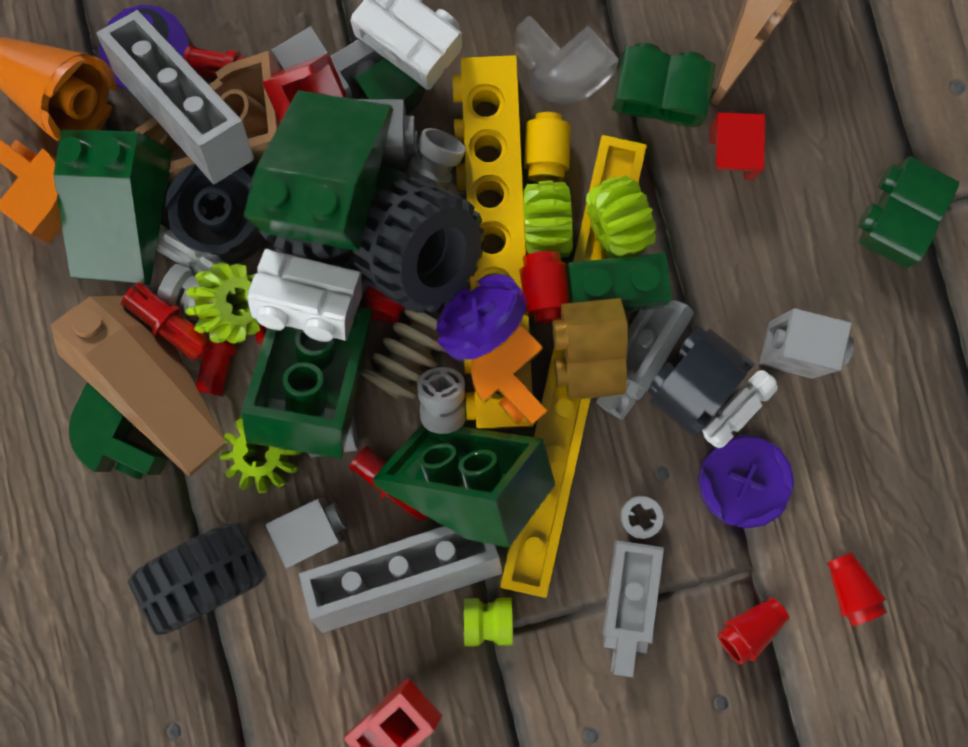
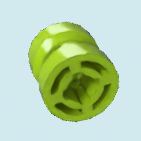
M497 597L493 602H488V604H483L479 598H464L465 646H480L484 640L494 641L498 646L513 645L511 597Z

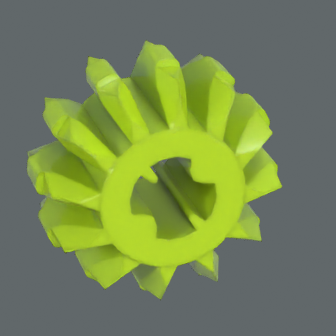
M626 175L619 178L613 177L602 181L601 185L591 188V191L587 193L586 203L588 207L586 212L591 221L590 227L594 230L596 241L600 242L604 253L611 258L636 256L655 243L656 223L652 217L653 209L649 207L647 195L641 192L640 185L635 180L630 179Z
M553 180L539 181V184H527L523 191L526 253L557 251L560 252L561 258L569 257L573 248L572 206L569 187L565 182L553 183Z
M223 262L213 264L210 267V271H200L195 275L198 287H190L185 292L190 298L195 300V306H190L185 311L189 316L197 315L199 317L194 330L199 333L209 332V341L222 343L227 340L231 344L243 342L246 335H254L261 331L256 318H252L247 299L255 274L247 275L246 266L241 264L229 267L228 264Z
M242 419L237 420L235 424L240 436L231 433H225L223 436L226 443L234 445L233 452L223 451L220 453L221 460H234L235 463L226 470L225 475L227 478H234L242 474L239 488L249 490L255 482L258 493H268L270 480L278 488L284 487L287 482L281 470L288 473H297L299 470L296 464L288 461V456H297L302 454V452L269 446L270 450L265 453V458L268 462L265 464V462L254 461L253 456L258 453L255 447L256 444L246 442Z

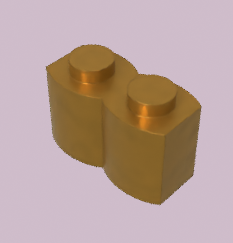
M621 298L562 304L561 320L553 321L556 350H562L563 358H554L557 387L566 386L568 401L625 395L627 390L626 356L628 335L627 319Z

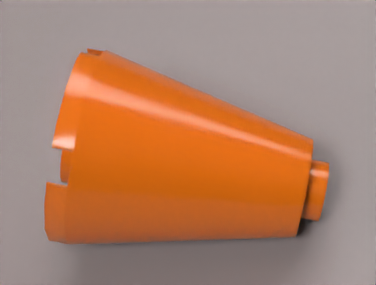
M0 37V90L51 138L59 142L61 129H102L113 106L107 104L109 89L116 92V80L113 70L104 60L91 54Z

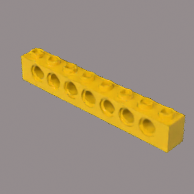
M516 55L461 58V74H452L454 103L463 102V119H454L455 137L463 143L466 149L465 163L456 166L457 192L466 191L467 201L475 206L474 211L478 212L482 218L480 227L484 229V235H497L505 243V247L496 254H488L483 251L482 258L477 261L476 267L478 269L474 277L470 276L467 282H470L472 291L480 286L477 281L481 278L502 274L513 278L521 288L519 269L524 267L523 257L526 256ZM489 102L494 104L498 111L492 116L482 117L474 111V108L480 103ZM492 146L499 151L500 156L493 162H483L475 154L481 147ZM494 190L501 195L503 200L494 208H486L477 201V198L483 191ZM524 315L520 323L529 332V317ZM472 359L464 360L465 374H472ZM529 362L515 376L532 394L531 362ZM476 390L475 392H466L467 420H476L477 429L532 428L534 424L530 426L524 419L517 425L498 404L504 398L501 394L493 395L484 404Z

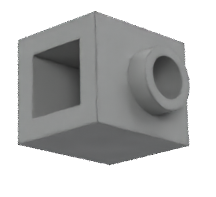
M325 498L316 499L265 524L285 568L345 540L341 533L342 530L346 529L343 516L335 503L328 505Z

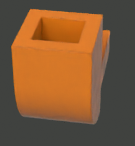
M0 139V163L18 176L17 180L0 199V211L31 235L50 244L62 229L58 207V193L55 189L53 177L56 158L43 148L38 154H35L17 139L11 146Z
M521 323L511 336L488 354L472 359L471 373L476 393L484 404L499 391L504 398L498 404L517 425L524 419L531 426L547 410L515 375L541 352L543 347Z

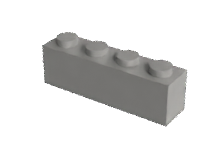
M138 10L96 32L114 74L213 184L254 160L242 120Z
M443 526L299 573L309 618L322 633L503 574L495 545L466 539Z

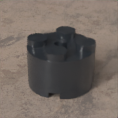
M196 164L183 169L172 181L166 195L168 223L173 234L196 254L210 260L224 262L225 264H238L250 257L266 240L259 232L260 229L244 216L252 187V178L240 168L213 184ZM220 209L225 211L222 217L213 216L215 210Z
M700 326L696 327L680 347L681 350L676 356L681 360L679 364L674 367L668 362L650 383V388L647 390L653 396L650 402L694 438L755 365L753 361L709 328L705 331Z

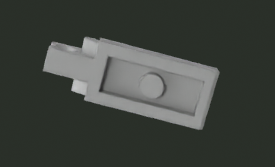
M673 299L664 308L643 310L641 307L627 330L626 394L599 397L596 403L609 414L623 420L636 400H640L644 396L645 391L647 392L650 383L668 358L693 317L694 311L688 305Z
M615 540L602 633L604 635L603 646L613 648L611 672L614 675L633 677L636 652L647 653L648 643H652L664 552L663 547Z

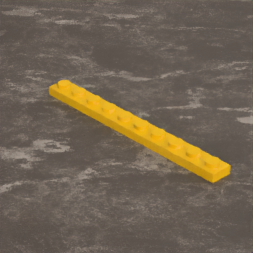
M602 135L588 193L591 191V188L601 185L602 181L613 177L619 178L626 175L638 183L647 145ZM586 203L573 262L610 259L611 257L603 252L600 242L596 241L594 230L590 227V218L586 212L588 207ZM555 343L541 400L542 406L547 411L537 420L533 436L544 440L555 486L511 547L508 548L500 588L547 598L591 399L568 401L566 386L557 387L554 358H563L562 350H556Z

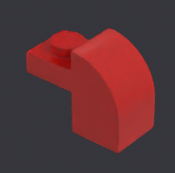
M407 678L389 692L378 706L346 734L343 740L350 747H416L435 731L442 718V713L410 678Z

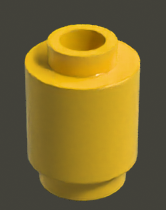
M540 112L535 115V119L526 122L524 168L528 170V180L538 183L539 181L552 180L553 183L564 181V172L569 170L571 124L564 121L563 116L559 113Z

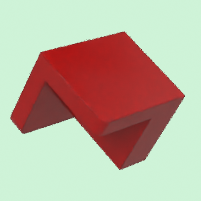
M329 53L285 68L262 82L279 122L282 121L298 90L346 98V92Z
M718 113L709 126V144L716 145L715 167L718 170L744 171V180H754L764 170L765 114Z

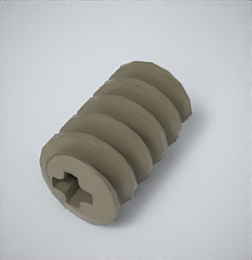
M405 308L404 314L411 325L396 322L393 325V329L400 340L384 338L382 343L389 352V356L374 353L371 358L379 370L373 371L363 368L361 375L398 401H400V396L415 399L417 394L409 384L410 381L418 382L420 376L424 374L420 369L422 365L437 368L439 364L431 354L432 350L447 353L437 340L440 338V335L437 333L436 327L441 315L437 311L429 312L425 309L423 313H418Z

